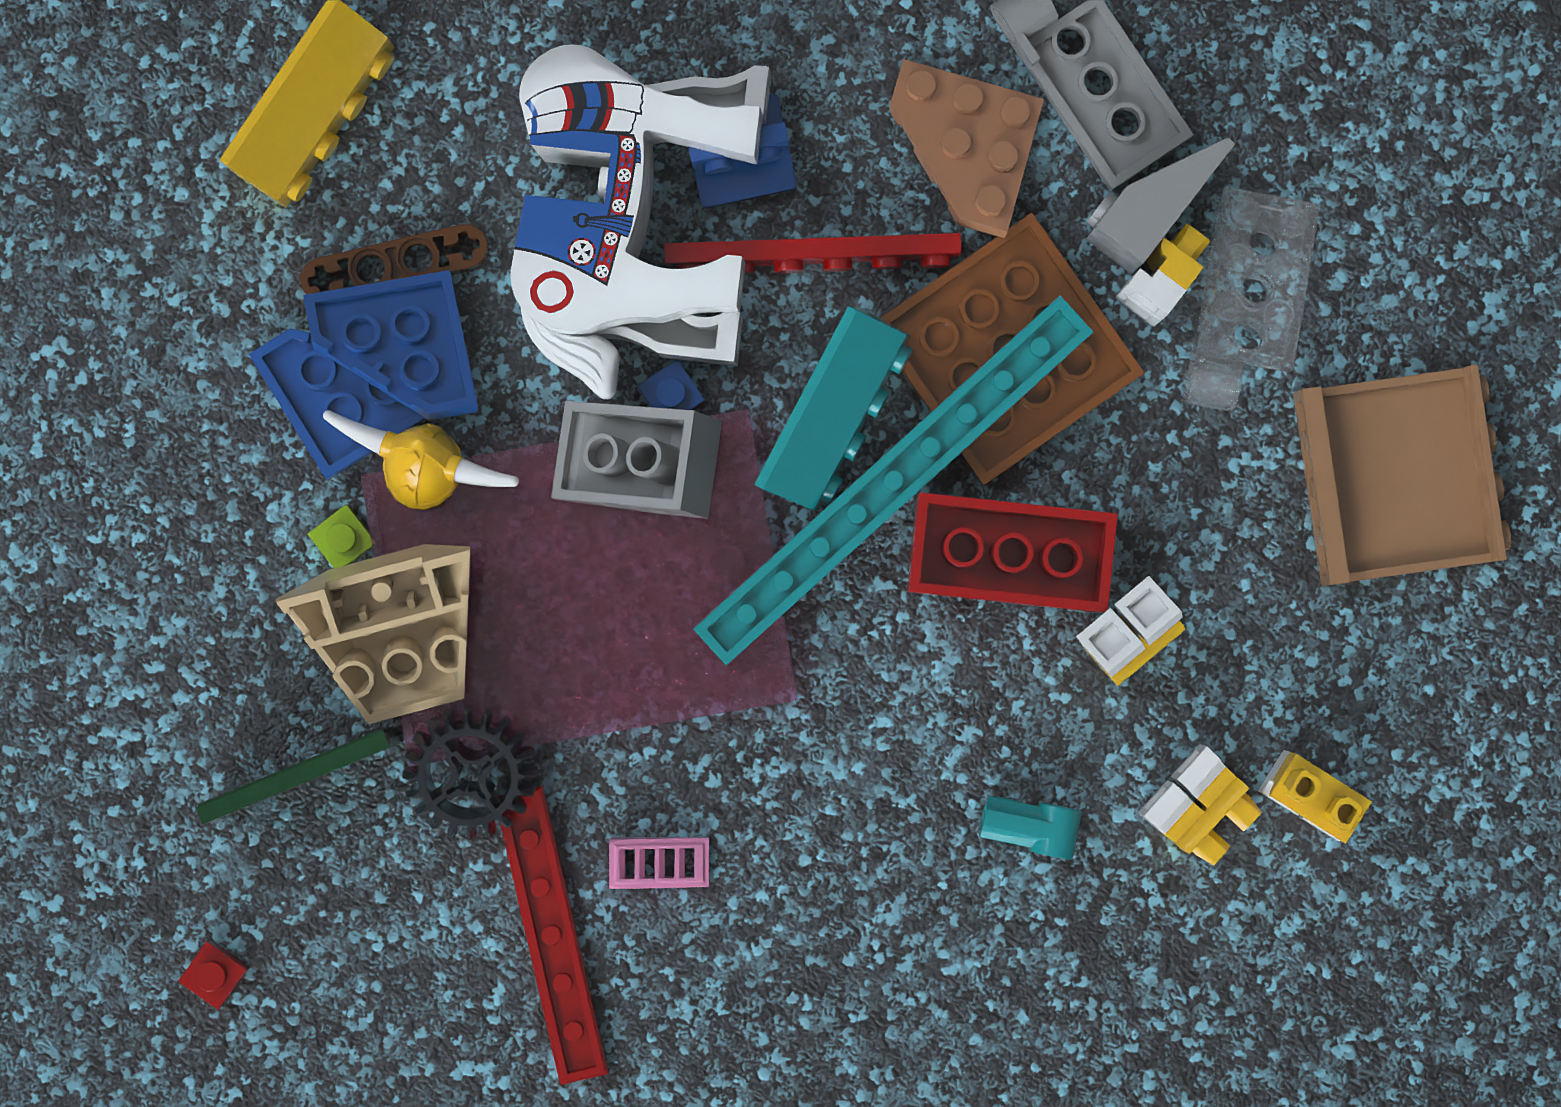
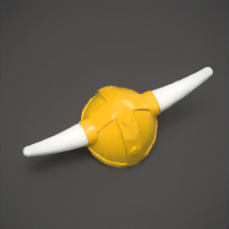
M330 410L323 413V418L335 428L364 447L384 457L383 471L386 486L395 500L408 508L425 510L438 506L453 494L459 483L488 487H515L519 484V479L516 476L500 473L464 459L461 456L460 448L452 437L448 436L443 431V428L437 425L427 423L409 428L397 434L392 431H383L358 423Z

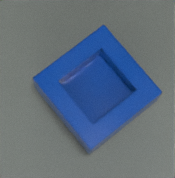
M678 359L637 385L650 407L693 410L705 402Z

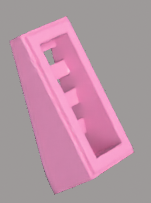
M709 837L610 838L609 889L709 887ZM675 848L674 876H665V849ZM685 848H694V876H685ZM625 849H635L634 876H625ZM645 849H655V876H645Z

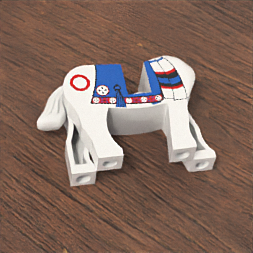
M563 45L539 56L525 72L520 85L519 98L531 146L545 162L601 168L598 180V196L604 197V203L525 195L511 266V286L514 296L521 306L525 328L537 348L548 360L581 379L600 398L611 399L616 394L620 362L619 352L607 339H618L637 344L658 354L662 358L738 366L743 325L740 307L746 265L743 257L726 255L711 263L687 269L661 268L645 263L638 258L645 239L652 205L654 184L653 145L669 142L757 165L762 124H766L772 79L769 67L754 65L744 72L725 78L694 76L644 85L591 48L581 45ZM722 312L721 314L712 317H697L692 315L696 313Z

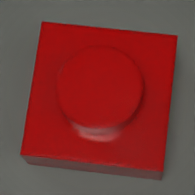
M209 939L178 982L218 1010L224 1005L250 967Z

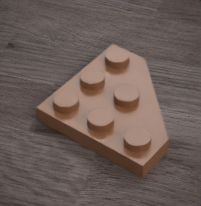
M903 59L889 107L891 115L897 125H901L914 146L913 151L932 183L937 184L949 204L948 210L957 225L1005 238L1044 99Z

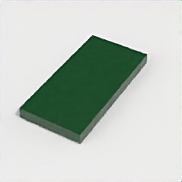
M397 727L383 728L198 804L196 810L202 824H205L403 742Z

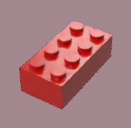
M919 492L916 496L906 592L1105 613L1108 610L1118 513Z

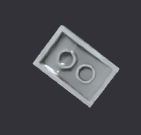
M1227 137L1126 186L1118 197L1109 192L1086 222L1094 228L1086 240L1132 275L1146 261L1236 143Z
M565 401L551 498L656 514L708 519L722 421L693 410Z

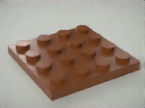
M1030 213L1010 227L1005 238L997 236L881 317V319L911 334L906 345L912 347L913 351L902 372L930 412L936 409L1060 295L1093 330V333L960 453L982 486L1145 373L1033 213Z

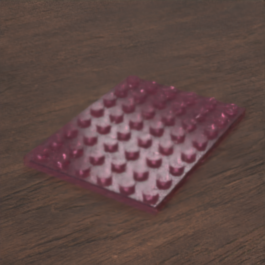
M749 410L710 416L721 420L722 426L708 519L656 514L551 498L559 441L464 457V459L485 468L516 476L519 479V484L515 487H488L459 483L453 494L444 502L425 510L408 508L396 501L386 486L384 471L360 475L374 557L423 544L470 546L464 699L402 715L401 721L406 751L408 748L421 749L413 741L417 731L431 735L426 725L428 719L435 717L446 726L444 712L446 709L452 708L456 712L458 719L463 720V712L466 705L474 707V719L479 720L482 719L483 712L487 707L492 708L494 711L491 723L497 726L504 716L510 717L512 721L506 733L510 736L520 729H523L526 733L525 739L517 746V748L798 700L783 615L727 666L693 630L773 557L763 492L760 487L754 485L759 476ZM462 736L454 738L456 742L461 740L466 747L472 750H482L490 744L494 746L491 742L479 737ZM441 747L433 753L431 763L445 760L446 753ZM408 761L409 766H415V764Z

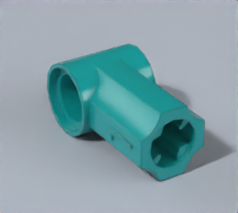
M987 795L980 823L979 837L1030 847L1029 851L1046 856L1073 860L1082 811L1054 804L1039 802V805H1033L1014 799Z

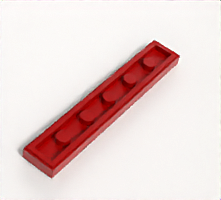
M544 785L536 787L534 796H520L528 805L527 810L524 814L510 810L514 819L511 827L506 828L501 823L500 825L559 1083L563 1085L606 1075L609 1073Z

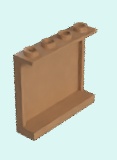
M1478 364L1459 369L1326 388H1306L1293 393L1321 586L1507 560L1506 550L1511 548V534L1507 521H1501L1498 501H1502L1504 498V487L1500 473L1494 472L1491 453L1496 451L1497 440L1493 425L1486 422L1484 404L1489 402V386L1485 375H1479Z

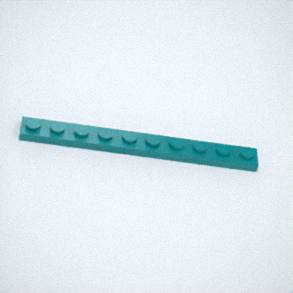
M1060 295L693 630L727 666L1093 333V330Z

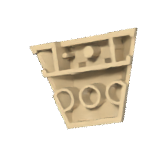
M423 544L333 568L276 599L277 605L284 614L288 613L304 634L305 642L311 649L316 650L332 671L334 680L368 724L464 699L470 546Z

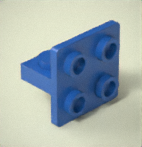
M769 94L766 124H762L757 165L689 147L701 205L705 209L787 192L797 187L785 122H783L779 99L776 94Z

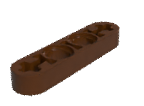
M460 224L316 258L304 266L300 275V284L305 294L322 292L320 288L312 287L311 282L319 278L318 270L324 268L330 275L342 274L345 272L341 267V263L347 261L348 274L355 286L371 284L363 282L358 274L360 263L369 256L382 259L385 265L384 275L377 282L450 270L451 275L481 267L488 258L489 243L484 233L477 227L470 224ZM463 235H468L472 242H480V248L472 251V259L465 260L461 253L446 255L450 265L442 267V254L435 243L437 240L444 239L443 243L446 249L461 245L460 237ZM416 245L426 246L432 252V263L427 270L422 272L411 271L406 265L407 252ZM344 279L329 284V290L347 288V282Z

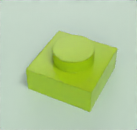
M345 504L308 533V536L333 568L354 563L378 544L377 540L348 504Z

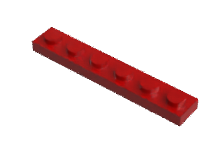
M961 233L664 243L665 265L667 269L694 268L716 261L726 255L743 257L746 263L744 275L753 274L754 266L774 265V273L803 272V264H823V271L841 272L852 270V263L872 262V269L893 270L901 268V261L921 260V268H944L950 266V259H958L961 254Z

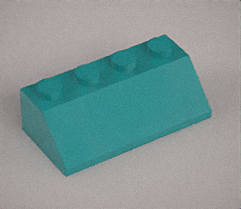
M848 306L754 485L811 510L820 508L822 502L830 505L844 481L843 478L837 476L846 458L852 462L855 460L866 440L867 435L860 432L869 415L877 418L889 397L890 392L885 390L884 386L892 371L900 374L912 354L913 348L906 345L911 334L861 307Z

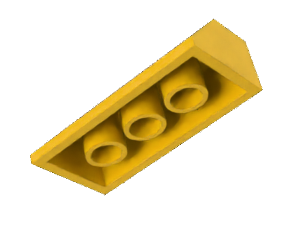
M327 0L219 161L237 176L285 208H287L291 200L298 202L311 185L312 177L309 174L318 160L326 161L337 147L340 137L336 134L345 120H354L364 107L367 100L364 92L374 78L378 81L381 80L391 67L394 60L391 52L395 47L389 38L341 0Z

